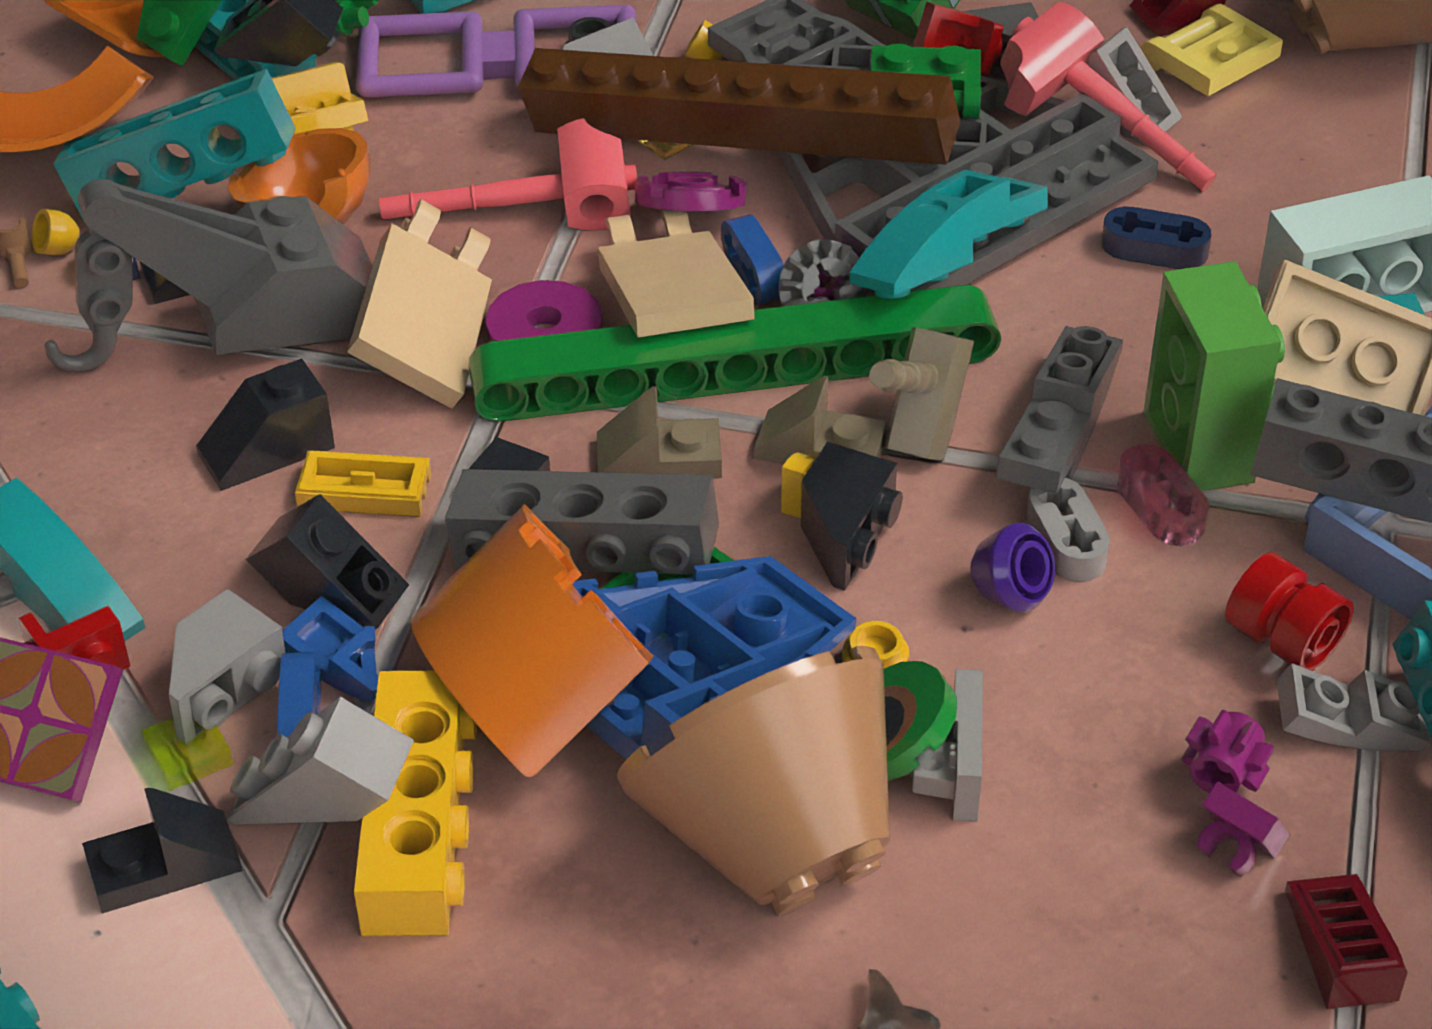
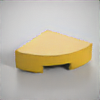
M797 452L791 455L782 466L781 513L801 518V483L815 461L812 456Z

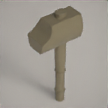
M912 327L904 361L899 362L895 359H887L877 362L871 367L869 378L874 386L887 392L896 391L883 445L885 448L927 459L944 460L974 345L973 340Z

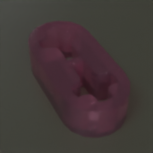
M1142 444L1125 450L1120 457L1117 488L1121 496L1152 535L1159 541L1175 546L1191 545L1199 541L1205 533L1209 502L1204 493L1176 459L1165 449L1155 445Z

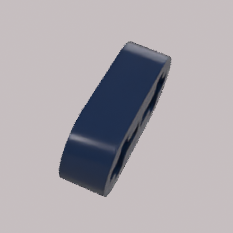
M1123 206L1114 208L1104 217L1101 241L1105 252L1112 257L1174 269H1185L1205 264L1209 255L1212 235L1207 223L1198 218Z

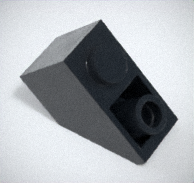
M827 441L802 479L801 528L832 586L845 591L858 568L867 569L872 562L877 548L878 535L883 527L891 528L895 524L902 506L903 493L896 490L897 463Z
M321 494L280 516L245 559L291 605L306 610L320 596H323L362 627L374 626L377 629L409 586L405 579Z

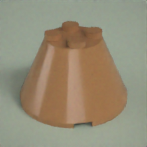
M855 646L851 650L856 660L838 664L835 663L830 651L801 659L750 680L696 708L669 725L675 738L673 741L652 756H650L646 745L640 746L625 760L617 773V778L624 793L759 905L772 904L777 916L786 915L812 902L816 898L813 890L837 876L842 885H848L870 875L881 867L878 859L886 853L884 847L890 841L884 669L877 651L870 646Z

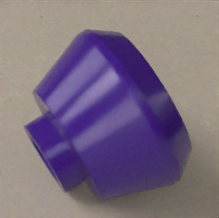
M1012 523L979 543L974 552L970 570L978 591L985 598L1012 611L1027 612L1035 609L1049 593L1055 576V561L1048 541L1033 526L1026 523Z

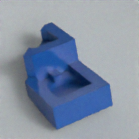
M320 596L282 630L285 653L316 651L319 657L321 680L351 696L372 702L376 699L378 684L374 649L376 642L374 626L362 627L323 596Z

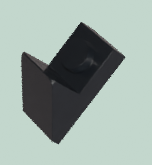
M145 788L144 791L152 819L151 823L82 843L102 914L243 871L224 811L155 788Z

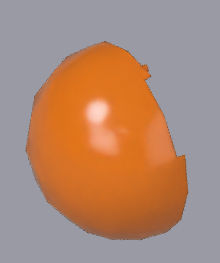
M322 128L293 134L286 154L283 157L265 166H256L254 162L247 164L238 175H230L227 189L240 209L248 202L271 200L279 196H306L340 223L344 224L361 205L371 170L368 144L360 133L344 128Z

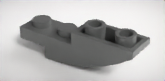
M1065 326L1035 378L1031 402L999 455L996 472L997 479L1056 494L1065 478L1072 480L1104 404L1122 350L1123 339L1107 336L1105 332L1095 327L1080 326L1073 328Z

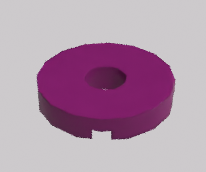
M661 172L658 175L652 176V182L648 181L646 176H640L636 180L635 202L641 206L674 211L735 209L746 204V182L742 178L731 175L729 177V185L718 184V176L711 175L712 173Z
M538 280L518 284L501 293L489 306L485 323L488 341L493 342L600 329L603 325V313L597 299L584 288L564 281ZM540 324H553V325H555V326H553V327H551V328H546V329L536 328V327H535V326L540 325Z

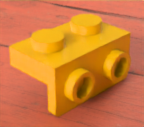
M333 62L272 77L274 85L296 127L294 134L322 128H344L354 131V124L368 121L364 100L350 93L345 67L340 62Z

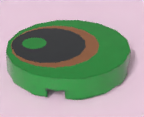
M923 661L899 662L883 668L888 781L905 776L918 767L920 764L915 758L922 754L928 746L935 752L945 742L956 719L957 696L938 668Z

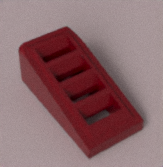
M1358 874L1287 881L1285 891L1326 1009L1399 1001L1408 972L1393 937ZM1345 898L1346 902L1315 905L1314 901ZM1352 916L1353 921L1325 924L1323 920L1325 918ZM1359 936L1360 938L1357 941L1335 943L1333 939ZM1366 955L1367 960L1345 962L1343 957Z

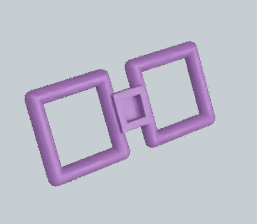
M627 4L521 9L514 14V30L483 32L482 18L473 11L369 16L368 25L359 28L356 90L359 95L366 98L474 93L482 88L483 79L515 78V83L518 86L535 49L534 29L570 28L573 22L585 17L604 19L610 26L633 17L637 24L636 11ZM462 33V72L378 76L379 37Z

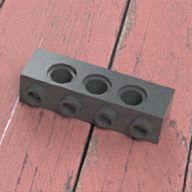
M1277 378L1250 475L1432 523V418Z
M463 469L445 516L455 567H461L524 504L569 548L570 556L579 571L621 573L655 571L657 574L693 575L694 566L710 564L719 528L713 475Z

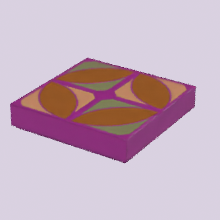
M0 637V782L82 803L123 670L113 665Z

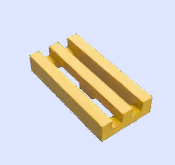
M308 450L295 491L297 507L321 494L338 512L421 517L423 509L422 499H425L427 493L426 482H429L431 477L430 458Z

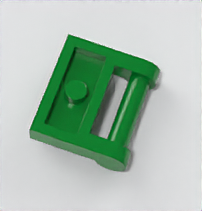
M906 44L872 45L871 71L950 76L958 112H962V118H979L981 103V49H965L960 46H946L943 48L911 47Z

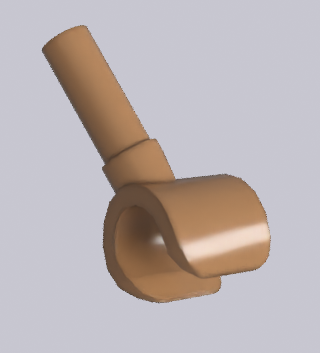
M18 217L20 224L17 227L7 230L0 229V257L8 259L10 262L14 285L17 288H24L29 284L24 260L33 247L25 218Z

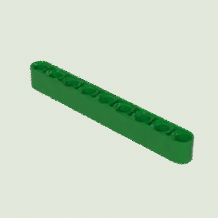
M959 285L910 291L909 295L894 299L867 296L754 310V320L645 337H637L631 325L493 341L482 344L473 351L469 357L468 368L477 412L485 419L504 422L629 406L652 387L657 388V402L811 384L824 376L828 377V381L868 377L871 367L877 362L887 359H895L899 362L904 361L912 327L973 340L974 345L969 364L986 360L998 350L1001 343V334L985 293L973 285Z

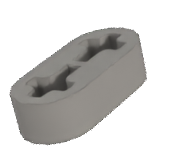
M1069 478L1064 479L1057 494L1031 487L1027 507L1028 524L1033 526L1048 541L1054 556L1055 572L1067 580L1076 582L1090 581L1098 578L1105 571L1110 539L1084 489L1077 482ZM1060 511H1066V515L1062 516ZM1074 540L1076 546H1069L1070 541Z

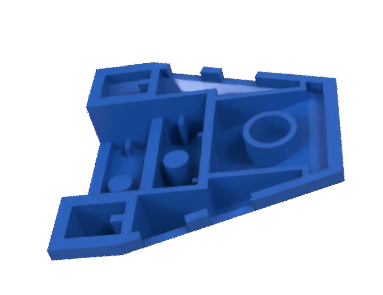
M771 556L696 565L693 567V576L688 578L658 581V575L655 571L635 573L634 584L598 589L596 578L575 581L573 586L582 597L590 590L595 592L627 629L654 656L650 663L615 696V703L605 706L586 726L625 759L640 746L646 745L650 756H652L675 739L669 727L670 724L712 699L761 675L801 659L831 651L855 630L857 618Z

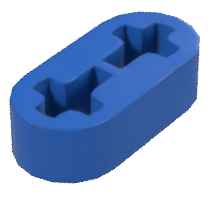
M749 214L723 221L721 224V240L725 255L753 296L754 304L760 305L779 300V278L784 265L779 253L754 215Z
M316 651L282 653L277 731L278 735L282 734L287 737L294 731L305 714L310 711L314 714L321 712V672L319 657Z

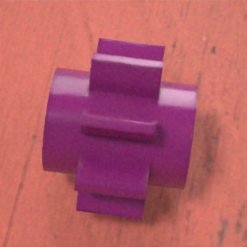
M1221 710L1214 723L1199 716L1185 738L1189 746L1181 758L1182 763L1190 765L1189 770L1193 781L1207 793L1211 792L1217 781L1234 792L1238 791L1241 784L1247 789L1256 792L1270 769L1266 763L1274 751V746L1265 742V734L1262 727L1246 714Z

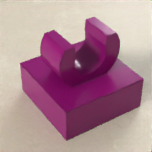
M1217 781L1202 804L1214 822L1202 830L1198 838L1197 847L1203 854L1210 857L1221 841L1226 839L1236 840L1239 846L1238 852L1232 858L1229 868L1241 877L1253 867L1256 860V848L1275 858L1290 834L1279 818Z

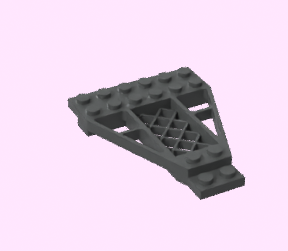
M766 0L708 27V46L729 61L871 71L872 45L886 46L848 20L822 13L804 0ZM981 76L980 80L981 103L979 118H962V112H958L960 126L955 138L957 141H954L947 165L824 155L834 164L816 173H812L801 153L776 151L823 239L834 240L851 246L859 258L880 231L904 207L937 183L965 169L1047 186L1048 209L1026 217L1022 225L1002 227L988 233L987 239L973 243L972 263L951 271L947 279L925 282L911 288L910 291L966 285L1155 180L1159 161L1119 136L1121 117L1083 92L1067 101L1050 97L1030 114L1024 116L1004 105L1009 92L1008 83L986 76ZM996 108L1031 120L1011 130L987 113ZM851 183H862L882 197L838 221L825 199V196Z

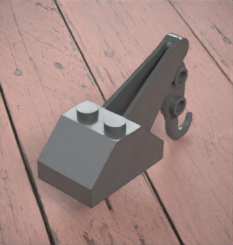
M106 179L93 180L84 185L80 190L78 203L89 229L80 235L75 244L76 303L81 316L93 334V343L87 351L81 354L66 355L59 351L55 341L48 340L45 343L46 355L56 367L70 372H84L102 365L112 355L117 342V332L126 314L131 309L133 302L132 256L195 298L216 355L351 339L373 265L360 237L308 197L279 196L271 200L248 202L235 215L136 190Z

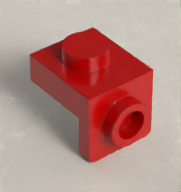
M926 1L913 47L943 48L946 46H960L965 49H981V76L987 77L1002 50L1001 35L1003 25L981 16Z
M109 606L47 634L31 612L18 618L24 638L23 643L113 665L122 670L131 667L121 623Z

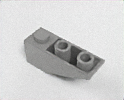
M339 697L318 714H314L311 711L305 714L294 731L287 737L282 734L277 735L262 756L257 758L251 755L245 760L230 787V792L237 795V798L226 820L235 825L358 821L389 800L414 740L351 702Z

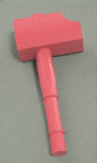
M1058 2L1037 19L1033 20L1030 17H1026L1015 27L1012 32V38L1009 39L1000 62L1009 88L1004 103L1006 107L1027 116L1069 83L1078 92H1083L1120 116L1121 126L1131 132V136H1136L1176 169V174H1182L1202 192L1212 184L1217 174L1196 158L1194 152L1190 153L1150 120L1149 115L1142 113L1125 95L1088 66L1089 55L1102 45L1104 37L1086 15L1066 3Z
M583 118L569 122L557 129L561 173L503 180L475 186L472 183L468 187L421 193L410 191V194L379 198L382 220L413 216L420 199L440 209L441 212L472 208L476 211L477 208L510 206L564 199L568 227L588 231L608 229L605 218L629 215L631 218L628 191L635 190V182L637 180L636 165H624L620 138L591 127Z

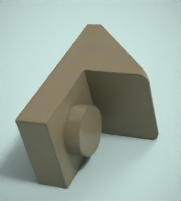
M824 376L768 409L754 447V459L784 464L791 455L797 452L816 459L827 441L880 458L887 433V420L827 411L828 377Z
M652 387L597 431L598 472L713 475V478H722L719 418L658 420L657 388Z

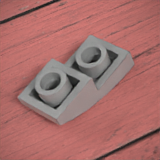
M1293 663L1276 679L1284 731L1328 744L1368 750L1417 751L1423 750L1430 743L1428 729L1420 715L1412 690L1409 685L1403 682L1394 681L1364 669L1347 685L1330 676L1321 675Z

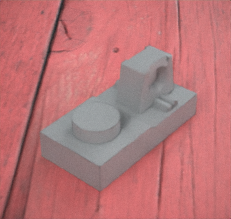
M955 669L954 693L957 696L956 719L947 738H951V742H944L935 752L928 746L922 754L915 758L920 765L912 771V792L952 799L953 820L978 821L982 781L983 670Z

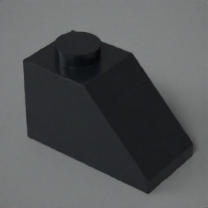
M250 0L227 18L214 51L224 58L298 66L313 54L318 57L324 55L334 45L339 36V32L335 29L343 7L335 0Z
M302 358L246 378L196 445L199 457L221 491L305 460L308 450L329 451L335 448L327 393Z

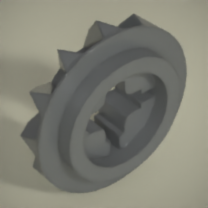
M819 239L805 243L797 248L788 257L780 273L779 297L782 306L830 301L827 297L822 296L806 298L813 294V290L820 285L818 277L820 273L818 270H822L823 274L827 277H844L832 289L835 297L833 301L866 297L871 289L850 284V271L859 260L852 247L834 240Z

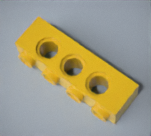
M435 670L379 671L374 717L407 735L414 741L389 800L362 817L354 887L361 936L449 935L451 906H463L465 894L464 863L455 862L456 848H468L469 842L468 806L459 805L460 793H472L473 755L472 751H464V739H476L477 724L455 699Z

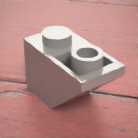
M228 588L176 624L169 698L177 740L186 747L209 730L219 727L228 716L261 692L271 689L280 679L282 653H285L282 626Z

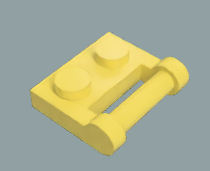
M1216 4L1205 10L1201 15V19L1165 38L1160 36L1153 37L1144 42L1140 49L1154 71L1164 69L1190 85L1193 89L1200 91L1206 96H1210L1279 58L1283 39L1229 7Z

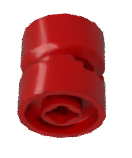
M1271 551L1259 557L1243 573L1229 597L1225 618L1228 624L1255 642L1262 644L1270 640L1271 652L1288 664L1293 663L1314 671L1330 657L1345 636L1352 621L1354 605L1351 600L1323 582L1316 586L1308 584L1307 572Z

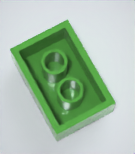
M1236 261L1163 272L1143 413L1184 494L1255 483L1256 477L1250 474L1275 388L1274 379L1277 363H1281L1285 355L1284 338L1280 328L1277 325H1272L1262 308L1257 288L1253 284H1248Z

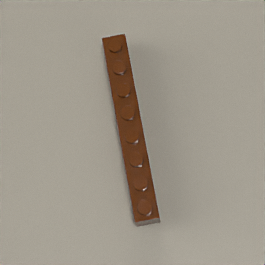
M535 48L518 85L519 93L535 132L558 134L557 129L574 120L584 118L591 127L620 139L947 165L960 126L951 77L940 75Z

